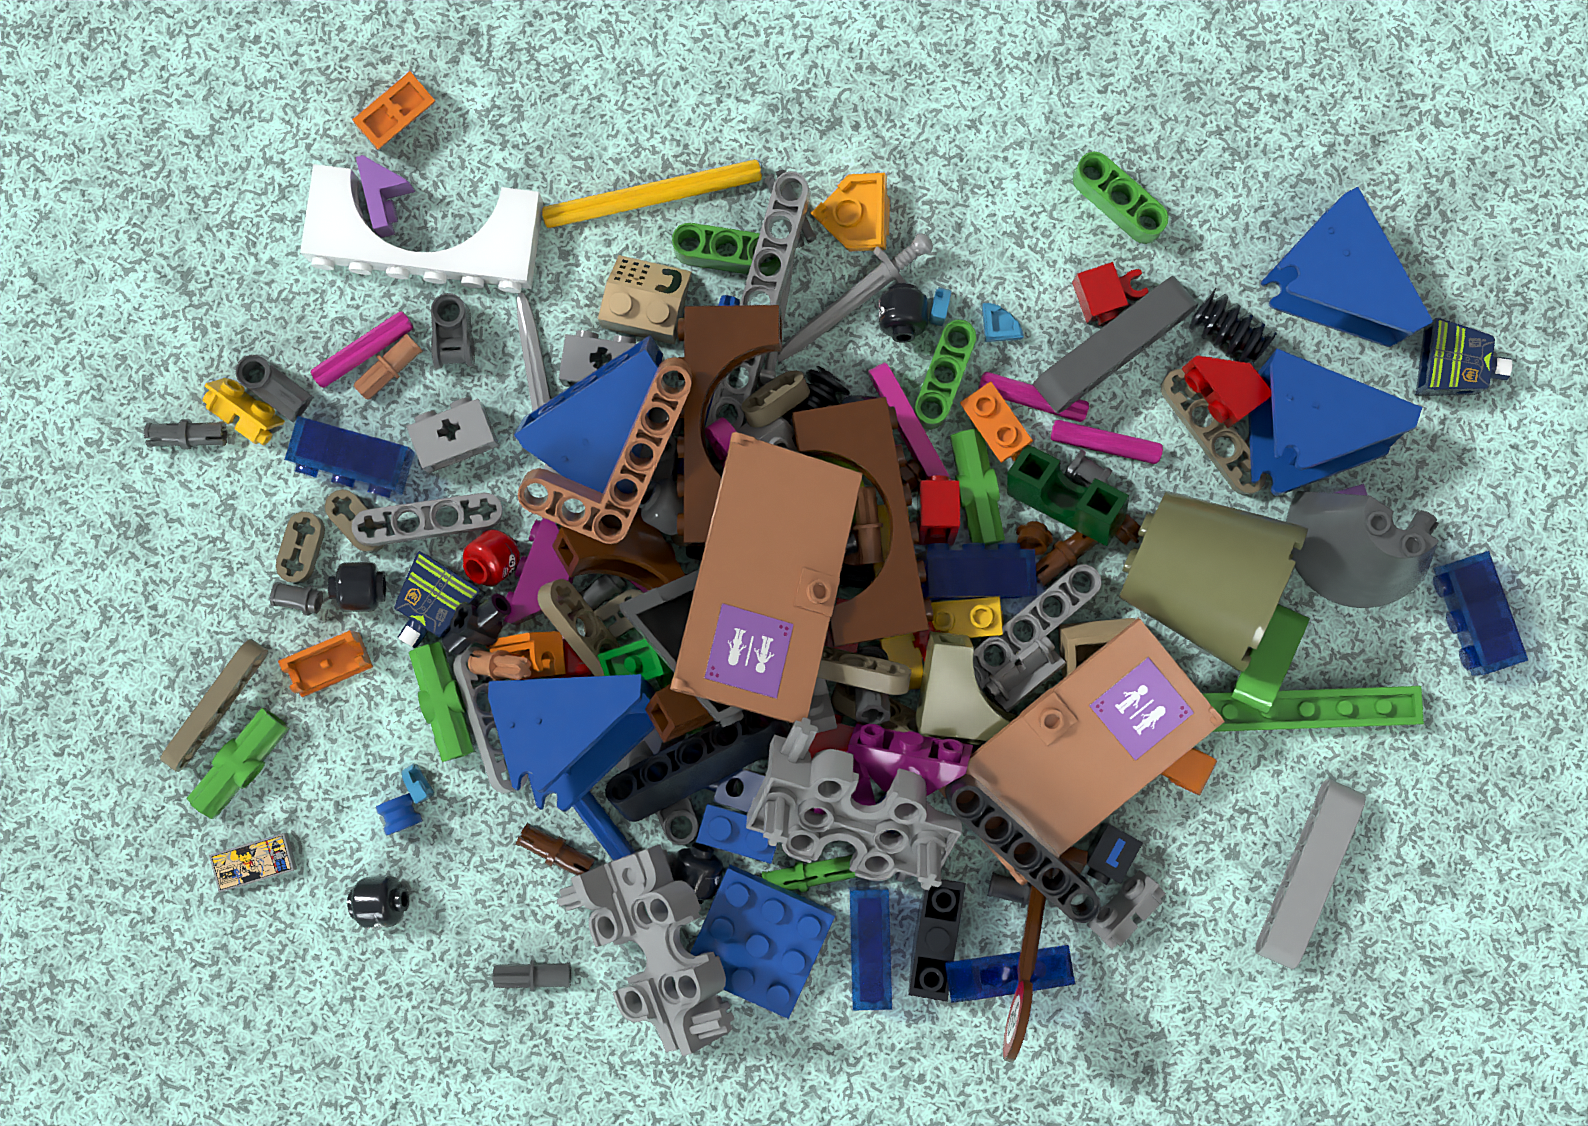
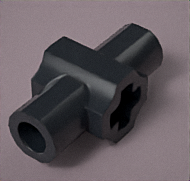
M495 593L478 607L462 602L456 607L454 616L450 621L451 629L442 636L444 647L450 653L459 655L474 642L487 647L493 645L503 628L502 620L511 613L509 601L504 596Z

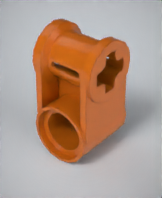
M1192 748L1164 770L1161 775L1169 778V781L1200 796L1217 760Z

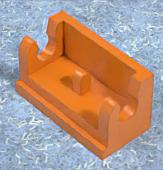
M409 71L352 120L359 131L372 143L374 148L379 150L436 101Z
M351 630L278 661L281 670L284 673H288L293 684L289 686L293 693L300 694L301 697L315 693L373 668L360 633Z
M559 631L529 632L501 637L490 647L486 646V648L490 649L491 653L497 650H504L509 652L511 656L525 657L530 660L531 666L529 669L531 675L527 679L521 678L519 680L565 674L563 638Z

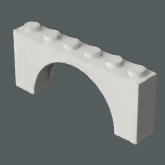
M313 164L300 253L311 262L312 267L322 270H334L335 265L348 266L350 272L370 275L372 270L386 271L387 276L396 279H409V274L424 276L423 280L436 284H445L447 279L461 280V285L470 288H483L484 283L499 285V290L510 293H520L521 288L532 289L544 203L539 192L501 187L500 196L492 215L485 225L471 238L446 250L414 252L395 247L371 231L360 207L359 178L352 169Z

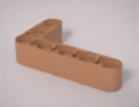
M673 357L664 360L657 368L603 493L549 470L537 468L527 472L518 490V500L521 506L533 514L603 543L613 544L621 541L629 530L690 392L692 371L688 363L683 359ZM668 371H678L685 378V382L679 387H669L663 381V375ZM660 407L666 410L669 418L663 423H654L648 418L647 412L652 408ZM639 443L647 444L653 450V454L648 458H638L633 454L631 448ZM622 479H629L636 484L637 490L633 493H623L617 488L616 483ZM533 483L541 484L547 489L548 495L541 498L534 497L528 491L527 486ZM569 499H577L583 503L585 510L579 513L571 512L566 508L564 502ZM612 514L617 516L622 524L617 528H609L602 523L601 518Z

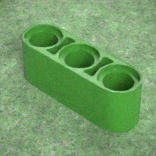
M1093 151L1082 156L1073 172L1072 180L1076 189L1138 243L1148 244L1158 239L1168 224L1169 217L1164 206L1106 155ZM1086 167L1095 168L1100 173L1101 178L1090 180L1085 176L1083 169ZM1121 192L1125 194L1128 204L1119 205L1115 203L1111 193ZM1147 216L1152 218L1156 223V229H1145L1140 223V217Z
M684 223L674 230L672 245L676 258L683 264L748 275L760 233L697 223ZM686 238H694L700 242L699 246L693 251H685L680 248L681 242ZM729 243L734 245L737 251L730 257H723L717 253V249L721 245ZM774 257L771 261L762 263V274L765 276L773 275L780 267V259Z
M954 320L946 325L914 406V412L924 429H936L944 423L976 341V332L973 326L965 320ZM955 332L963 334L967 339V345L963 348L951 346L948 342V335ZM940 367H947L953 372L954 380L951 383H941L936 379L934 371ZM925 402H934L940 407L941 415L935 419L927 418L921 411V405Z
M1278 604L1257 649H1251L1249 657L1252 658L1244 673H1240L1230 697L1267 714L1278 694L1310 618Z

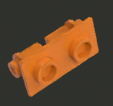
M991 381L959 402L1001 463L1010 457L1013 461H1016L1023 448L1033 442Z

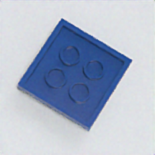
M729 864L690 954L699 956L703 953L714 952L715 957L719 956L725 972L726 982L723 990L789 1019L833 923L836 911Z

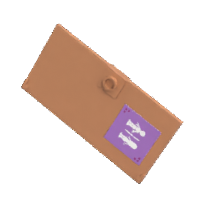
M732 433L675 673L672 678L671 690L793 724L796 720L801 722L803 717L808 718L863 473L760 441L742 433Z
M1138 617L971 754L966 774L976 778L1061 855L1225 721ZM945 785L944 787H942V788H940V789H938V790H939V791L942 793V795L946 798V795H945L946 785ZM971 790L963 791L958 795L956 801L963 804L968 803L973 799L975 792ZM999 816L992 817L987 821L985 827L988 829L997 828L1003 822V818ZM985 843L1021 886L1028 882L1027 879ZM1020 843L1015 848L1014 853H1026L1030 849L1031 843Z

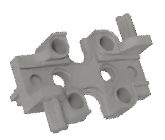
M803 717L801 722L796 720L787 738L774 735L770 743L766 776L747 813V829L763 833V837L768 838V844L771 846H776L777 842H782L783 850L788 856L808 863L819 858L826 844L837 840L847 841L856 848V852L850 861L849 871L855 872L857 877L881 881L895 874L896 880L904 882L906 878L910 879L911 876L917 877V881L921 882V888L924 890H929L931 885L935 887L941 885V867L962 834V821L956 816L936 810L928 803L926 783L920 775L899 768L891 788L886 794V798L881 803L871 806L861 805L851 797L859 779V774L853 772V754L827 749L816 753L811 759L808 749L818 728L817 726L810 725V719ZM820 808L823 809L826 812V814H818L809 809ZM886 830H896V831H898V832H900V833H897V835H895V834H891V833L884 832V831H886Z
M658 844L572 877L573 885L559 890L561 898L557 899L559 907L565 905L566 911L582 906L590 910H596L589 918V929L595 947L611 942L614 945H620L633 941L642 948L646 956V968L643 972L626 978L628 984L612 992L617 1007L627 1020L631 1022L647 1021L655 1026L665 1052L680 1049L681 1055L685 1056L728 1034L732 1030L730 1022L735 1019L732 1012H726V1010L730 1009L729 1002H723L720 995L716 996V994L724 989L726 982L725 972L719 956L715 957L714 952L703 953L699 956L691 955L684 949L679 935L682 925L701 918L699 914L701 907L694 890L688 883L673 880L670 870L675 856L674 854L668 855L667 850H662L661 845ZM644 904H645V906H646V909H647V912H648L650 918L647 916V914H646V912H645ZM672 977L675 980L677 992L674 990L672 986Z

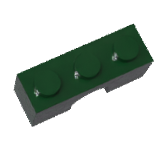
M1031 445L1024 447L1007 472V495L1108 546L1127 516L1129 495L1094 478L1088 488L1079 486L1063 474L1060 468L1061 460Z

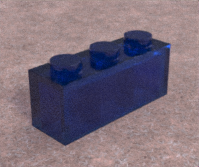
M297 416L284 460L296 465L294 470L296 473L312 478H317L318 472L332 475V483L353 488L354 483L357 482L369 486L368 493L390 499L391 492L403 495L415 451L408 446Z
M949 543L927 544L925 551L915 554L916 560H923L927 582L921 583L923 599L966 600L989 597L1023 599L1037 596L1035 549H1021L1020 543L997 544L998 550H985V543L962 544V550H950Z
M1489 551L1477 553L1433 568L1436 575L1433 577L1434 588L1439 597H1444L1449 611L1446 613L1448 627L1453 634H1457L1462 647L1459 649L1460 661L1466 670H1470L1472 676L1486 675L1528 661L1525 648Z
M887 886L848 887L852 1010H892L889 889Z
M1069 945L1038 949L1035 970L1030 979L1033 983V991L1076 985ZM1020 952L946 962L951 1003L1015 994L1019 982L1017 967Z

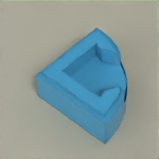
M940 287L936 289L929 316L930 324L943 327L952 290Z
M982 303L985 342L1023 339L1024 336L1020 323L1008 311L996 304Z
M413 763L402 770L403 781L415 804L423 803L434 796L433 793L435 792L417 764Z

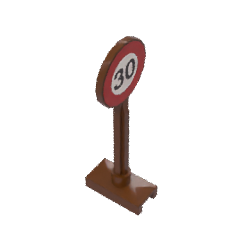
M1070 847L1061 856L1081 874L1086 866L1088 851ZM1048 869L1042 879H1053V876H1057L1059 873V869ZM1032 884L1017 967L1019 982L1011 1003L1004 1033L1003 1059L1008 1062L1016 1060L1029 1021L1033 997V983L1030 979L1035 970L1046 897Z

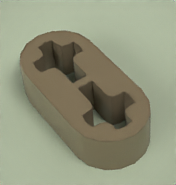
M797 370L785 372L746 398L741 405V409L748 425L754 428L769 425L806 399L810 389L804 374Z
M336 490L331 493L325 503V512L329 519L359 550L367 553L381 550L385 545L372 547L360 544L352 532L353 520L342 513L336 515L339 509L336 503L339 499L346 502L350 499L352 500L349 509L355 516L359 512L369 509L365 503L348 490ZM372 519L365 520V527L369 529H374L375 527L377 529L385 528L383 524L375 525Z
M299 512L290 518L276 559V571L283 580L290 583H302L311 577L325 535L324 523L318 516L310 512ZM310 519V526L315 528V532L313 535L307 534L303 546H301L302 533L297 531V527L299 524L305 525L307 520ZM299 549L301 550L299 562L304 564L302 572L295 571L294 575L291 576V569L286 567V563L288 560L294 561L296 559Z
M637 589L627 590L594 611L602 621H607L612 617L616 618L617 622L608 627L609 632L615 639L620 638L635 628L625 616L623 618L619 616L618 613L621 610L618 605L625 602L629 597L634 598L643 594V592Z

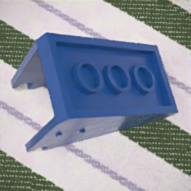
M1359 187L1343 194L1260 283L1262 286L1269 283H1276L1280 286L1279 295L1269 301V306L1272 309L1386 347H1391L1409 338L1433 322Z
M649 335L523 417L514 436L524 449L563 477L603 493L657 368L662 362L663 353L651 335ZM643 443L636 444L631 448L633 454L640 458ZM622 479L616 483V486L621 492L628 494L632 493L634 482L629 479Z
M1276 349L1258 371V374L1271 389V397L1248 413L1251 482L1256 484L1261 474H1269L1273 479L1271 492L1273 495L1279 496L1382 458L1389 453L1390 447L1403 434L1417 427L1422 407Z
M641 674L489 681L488 699L512 787L517 791L520 790L521 780L528 774L535 803L540 810L544 809L545 798L549 794L554 793L557 795L558 809L562 812L568 811L655 729L645 708L656 691Z

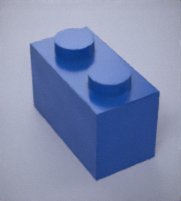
M710 802L707 804L696 842L772 864L776 846L768 844V838H764L763 833L746 828L747 813Z

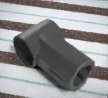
M258 355L245 356L236 366L235 374L240 384L251 390L293 423L302 416L314 398L270 362ZM259 365L264 366V378L258 383H251L249 380L251 369Z
M863 646L857 650L858 654L889 661L887 653L877 646ZM852 686L854 690L856 721H860L864 725L875 724L880 726L882 723L890 720L889 694Z

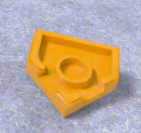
M885 173L848 174L837 185L838 188L824 203L821 202L811 214L849 252L874 251L877 246L882 250H886V236L889 235L890 221L887 175Z

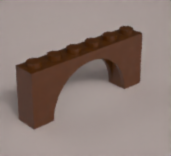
M779 305L685 306L684 318L678 319L679 342H684V357L678 358L687 362L692 371L690 392L678 417L679 419H684V435H678L677 439L678 458H684V474H678L677 477L678 497H684V513H678L677 533L678 536H684V543L688 546L706 545L722 479L710 459L705 440V419L711 398L723 379L743 362L762 354L782 351V311ZM678 372V379L685 382L683 375Z
M886 397L794 412L792 422L798 453L807 456L833 458L863 473L881 496L889 518V549L879 574L863 592L846 602L834 605L829 621L833 648L929 630L928 622L934 621L933 609L930 598L923 599L921 583L927 582L923 560H916L914 545L919 544V534L916 521L909 522L907 506H912V496L909 483H902L899 468L905 467V458L902 445H895L892 430L898 429L895 407H888Z
M639 507L627 534L618 543H603L563 526L560 528L552 545L570 578L593 573L610 574L631 580L649 591L687 575L677 562L673 547L664 540L660 531L643 521L641 508ZM612 514L601 518L602 523L609 528H617L622 524L621 520ZM671 684L655 692L645 708L664 743L715 721L695 696L673 691L670 689Z

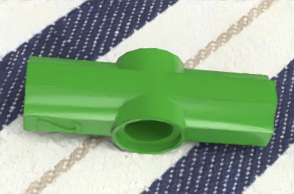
M970 429L950 435V442L957 471L955 481H959L960 507L965 510L972 548L1004 542L1005 536L997 503L1000 500L999 487L993 468H990L985 440L978 429Z
M442 642L427 644L409 651L408 653L420 691H418L419 705L426 722L431 724L442 762L476 752L464 715L466 707L458 682L453 680Z
M261 708L240 735L228 741L215 755L211 763L213 767L186 798L191 806L210 819H216L240 788L247 787L265 766V758L289 731L290 728L286 723L266 708Z

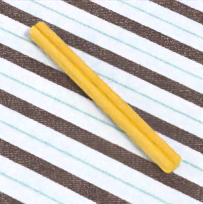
M749 160L544 206L542 208V216L546 227L553 228L758 182L762 179L761 168L758 160Z

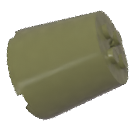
M1166 491L1155 514L1147 513L1138 535L1144 537L1140 548L1131 549L1122 571L1128 573L1119 598L1235 670L1244 673L1252 658L1249 657L1251 649L1248 647L1257 649L1296 562L1291 560L1293 557L1291 551L1293 547L1301 550L1308 528Z

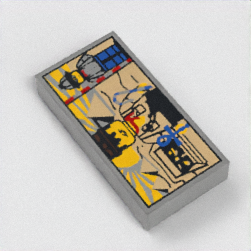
M287 832L209 855L219 893L297 870Z

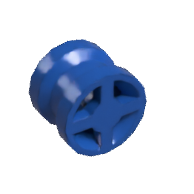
M410 793L375 807L377 814L383 816L386 823L383 828L386 836L423 821L421 815L415 812L413 808L414 800Z

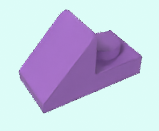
M364 155L357 156L356 161L373 230L380 238L395 235L393 223L398 222L397 211L393 200L387 199L414 193L415 190L410 182Z

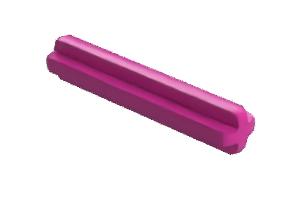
M397 312L311 370L313 379L320 387H327L413 329L411 321L404 312Z
M990 372L982 374L978 389L991 381L1004 400L1078 422L1085 420L1089 410V403L1079 399L1066 410L1057 414L1033 385Z
M1056 420L1051 430V440L1151 464H1157L1162 457L1163 445L1158 442L1062 420Z

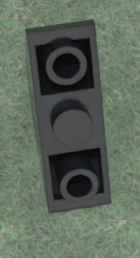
M941 879L939 887L931 885L929 890L923 889L911 952L908 995L948 1002L966 883Z

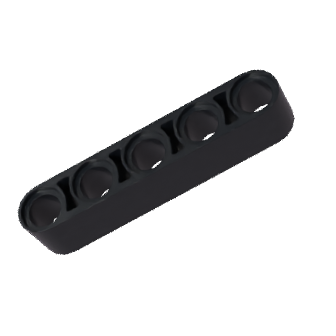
M742 710L743 719L725 727H722L719 721L616 774L607 783L605 796L628 821L637 822L768 756L770 743L774 735L787 738L792 728L786 721Z
M965 774L946 785V799L956 817L1065 915L1077 923H1087L1096 918L1100 912L1101 904L1089 881L976 778ZM971 790L975 792L973 799L968 803L963 804L956 801L958 795L963 791ZM995 816L1003 818V822L997 828L988 829L985 827L990 818ZM1020 843H1031V847L1026 853H1014L1015 848ZM1048 869H1059V873L1053 879H1042ZM1087 894L1086 899L1082 903L1077 905L1071 904L1072 899L1076 895Z

